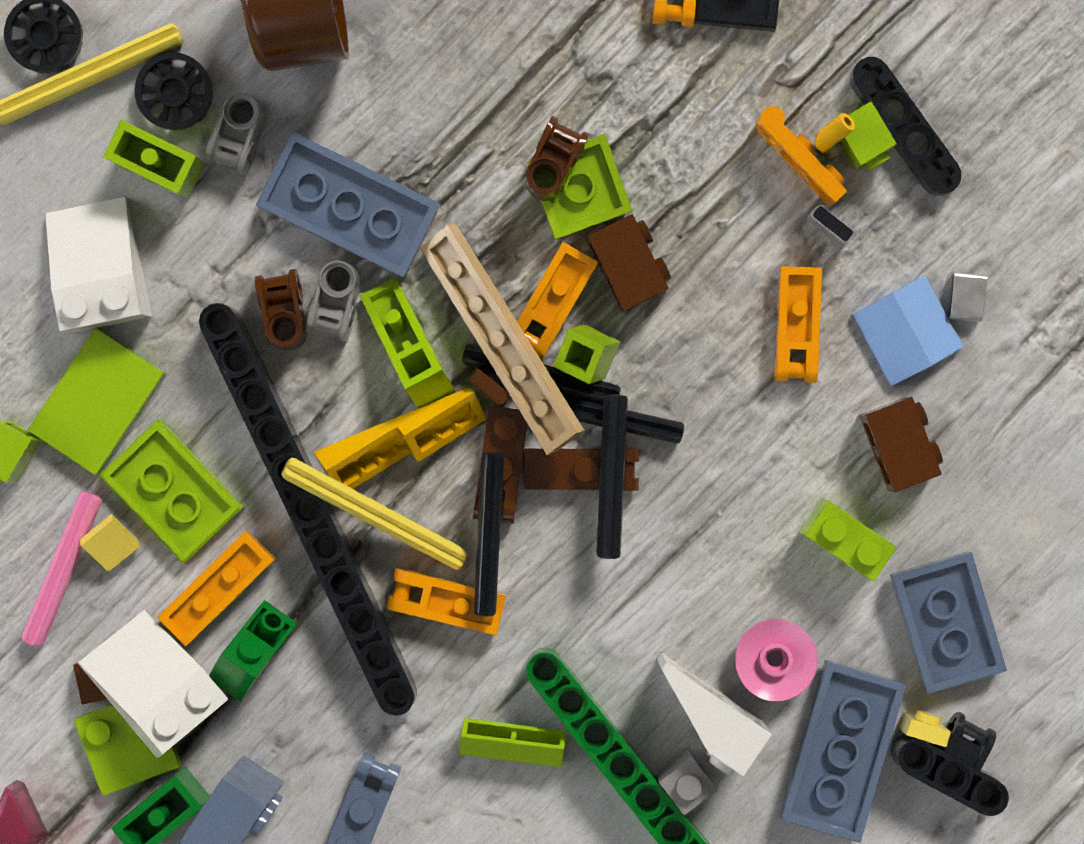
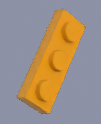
M248 530L244 531L157 618L185 647L188 646L276 558Z

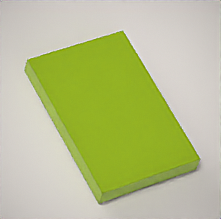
M95 328L28 428V431L92 474L99 475L167 373L101 329Z
M157 419L99 475L183 564L187 563L245 507L161 419Z

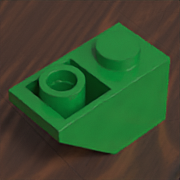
M264 600L221 653L209 677L218 687L241 702L296 627L297 622Z

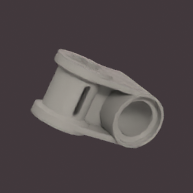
M242 92L232 94L226 99L216 128L210 136L206 147L205 163L212 165L214 162L236 169L237 174L245 177L253 163L257 143L266 122V111L261 102L251 95ZM246 103L252 104L254 109L252 119L247 123L239 124L235 116L238 107ZM224 149L238 153V155L234 156L232 154L224 152Z
M332 261L322 268L319 274L315 297L308 313L306 333L313 334L315 331L335 335L339 336L340 341L347 343L354 322L355 305L361 283L360 274L353 265L344 261ZM344 268L350 275V284L345 290L338 292L331 286L330 277L336 269ZM323 316L337 319L339 323L326 321L323 319Z

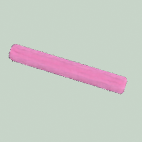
M81 492L78 495L21 635V640L27 644L39 647L46 641L83 548L81 547L80 539L90 532L102 503V499L95 494Z

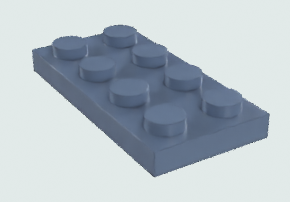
M293 131L256 203V206L404 279L441 206L440 203Z
M829 660L824 661L779 817L781 820L861 843L907 684Z

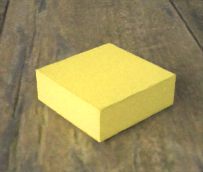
M112 514L80 539L81 547L108 572L140 547L139 540Z

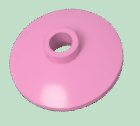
M767 619L754 624L743 634L735 652V667L743 685L755 696L768 701H785L801 694L811 684L818 665L817 650L812 638L802 627L785 619ZM772 651H779L781 653L782 659L777 665H770L767 662V656Z

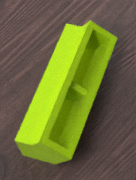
M464 718L459 755L562 767L566 731Z

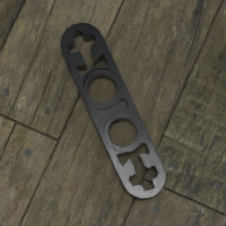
M877 57L861 59L850 73V84L856 95L864 105L872 101L897 143L894 148L929 194L944 196L954 191L961 181V169L887 64ZM863 67L867 71L875 69L879 75L875 82L880 90L886 85L891 88V91L884 93L876 103L871 97L878 92L871 82L864 85L860 81L864 74ZM895 99L902 103L904 115L901 120L891 121L884 116L882 106L885 101ZM919 132L927 138L928 148L925 153L916 155L908 150L906 140L909 134ZM935 151L939 155L938 158L932 161L936 168L940 171L946 168L950 172V175L946 178L949 184L947 187L943 183L937 185L933 183L932 178L936 175V172L930 163L923 169L919 165L920 162L928 159Z

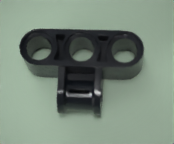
M956 712L946 725V728L951 731L946 747L917 739L904 733L896 737L891 746V756L894 762L911 777L986 816H996L1007 807L1009 794L1005 785L982 769L994 746L997 734L995 730L991 728L984 730L965 720V714ZM963 734H966L975 740L971 741L963 737ZM913 745L921 746L922 754L919 760L910 764L905 763V751ZM948 765H956L958 769L956 778L949 783L941 782L940 775L942 770ZM984 785H993V796L986 802H978L977 794L979 789Z

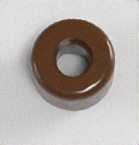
M240 0L250 44L255 58L262 68L268 71H278L349 58L348 32L343 0Z

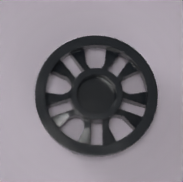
M22 0L11 10L5 22L4 40L7 50L16 62L34 72L49 74L58 70L61 71L65 67L67 68L68 64L80 53V48L83 44L82 24L74 10L62 0ZM43 3V15L35 18L30 6ZM57 5L59 6L53 20H51L49 17L53 6ZM21 12L31 19L28 25L17 18ZM68 14L73 24L65 28L59 27L60 20ZM13 27L25 29L26 36L23 39L13 40ZM62 34H74V40L62 39ZM29 43L31 47L19 55L17 50ZM60 45H67L71 49L62 58L58 54V47ZM40 51L42 55L40 65L29 62L33 53ZM52 51L55 63L49 64L47 52Z
M169 52L155 56L142 67L136 78L135 99L137 106L147 120L160 128L177 131L185 130L200 122L206 116L212 104V83L207 71L198 61L186 54ZM173 60L186 62L184 70L180 75L173 73ZM162 62L169 75L164 77L157 66ZM196 68L199 73L187 82L185 78ZM149 72L159 78L156 87L144 85L145 78ZM204 82L205 94H194L192 87L197 83ZM156 93L158 98L143 100L142 94ZM191 97L203 102L200 109L188 103ZM157 103H162L164 106L163 111L157 119L148 110ZM187 107L191 110L193 116L182 121L180 111L182 108ZM170 108L175 109L173 123L167 122Z

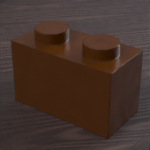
M633 214L587 236V241L596 260L599 262L598 264L622 313L669 289L666 281L671 279V275L662 257L654 259L648 244L653 242V238L644 220L636 222Z
M904 397L859 415L888 491L896 493L942 475L939 465L943 463V457L937 443L934 440L929 442L924 426L928 425V418L920 402L914 403L913 397Z

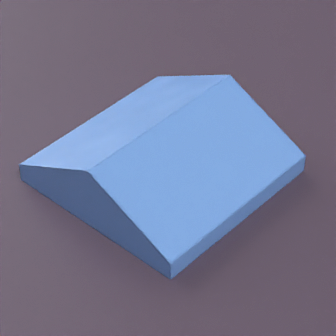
M925 275L852 314L890 386L933 366L964 347Z

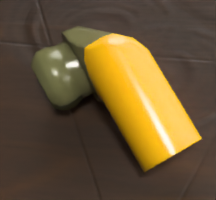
M839 114L821 128L813 143L818 154H823L827 159H834L841 153L843 147L841 140L855 129V123L848 114Z

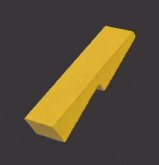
M468 387L313 453L326 475L354 489L410 453L417 462L421 461L487 419L475 392L471 387Z

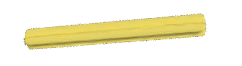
M174 23L167 24L1 99L0 124H9L144 63L155 56L181 46L183 38L178 27Z
M290 458L283 468L282 477L294 485L455 570H459L464 564L468 555L464 548L300 460Z

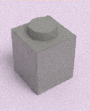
M686 749L656 773L659 784L684 816L717 791L714 781L689 749Z

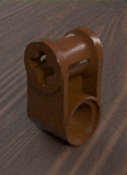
M554 116L550 118L526 173V188L531 196L535 199L546 201L553 199L559 194L572 167H575L590 134L586 132L579 134L558 124V118ZM540 170H549L555 175L556 183L550 188H540L534 183L533 176Z
M290 269L286 275L264 278L262 275L255 276L256 295L262 311L267 339L275 346L284 350L300 348L305 343L307 333L303 309V292L297 269ZM286 320L294 321L296 325L295 335L290 340L280 341L277 336L278 326Z

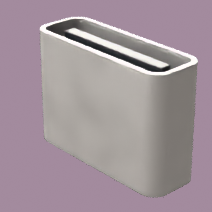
M818 205L807 216V221L838 246L848 243L855 234V231L823 205Z
M952 273L947 311L948 319L983 321L987 275Z

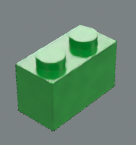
M184 766L122 817L111 829L123 844H158L200 810L210 795L189 769Z

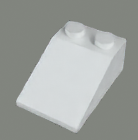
M127 197L46 213L51 292L61 332L73 334L152 317Z
M145 610L78 662L80 667L156 758L163 755L228 700L204 669Z
M661 652L657 658L658 663L707 749L705 754L710 757L709 762L727 775H730L734 770L744 777L772 736V733L761 719Z

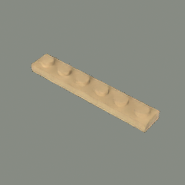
M447 224L420 247V250L547 455L555 453L585 430L457 224Z

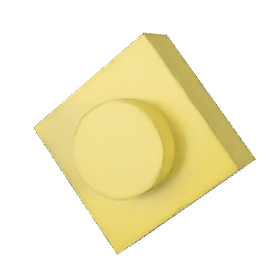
M917 710L916 716L903 713L899 729L904 734L943 747L947 746L951 733L950 730L940 724L941 717L921 710Z

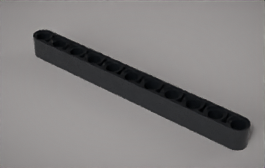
M210 304L200 314V330L370 688L384 712L394 716L405 714L410 710L416 699V683L331 504L288 482L281 475L282 466L290 458H296L311 467L313 466L239 312L225 304ZM225 311L230 317V326L224 333L217 334L213 330L212 319L217 313ZM242 348L248 355V364L243 370L235 371L230 366V355L236 349ZM259 385L265 391L266 400L260 408L255 409L249 405L247 393L250 388ZM273 422L279 424L284 432L283 440L277 446L269 444L264 436L266 427ZM305 497H311L319 504V514L313 520L306 519L300 513V502ZM321 535H330L336 540L337 551L333 556H324L318 551L317 540ZM347 572L352 575L355 581L353 592L342 593L338 591L334 583L337 573ZM362 609L370 613L373 619L370 629L360 630L354 626L352 614L355 610ZM374 647L386 649L391 657L390 664L384 667L374 665L369 657L370 650ZM394 684L405 687L408 692V700L401 704L390 701L387 696V688Z

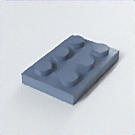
M966 551L890 574L925 693L931 694L1007 671L972 552Z

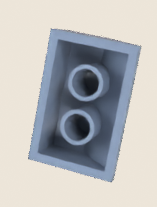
M243 755L221 779L178 844H241L249 832L257 837L283 799V796L277 792L284 782Z

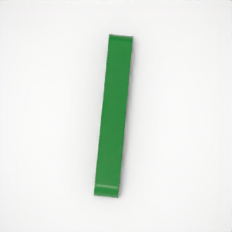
M547 647L538 648L533 651L526 663V675L529 682L657 843L710 844L688 815L684 816L659 784L657 776L562 657L554 649ZM541 658L552 660L557 667L555 673L549 678L538 677L533 671V665L537 660ZM566 691H575L581 696L582 702L578 708L567 710L560 706L558 702L559 697ZM593 723L602 724L608 730L606 737L599 742L590 741L584 735L585 729ZM624 755L633 761L632 768L624 774L615 773L610 768L612 760L618 756ZM644 788H651L658 792V798L655 803L644 806L636 801L637 794ZM674 820L681 822L684 828L679 836L670 838L662 833L663 826L667 822Z

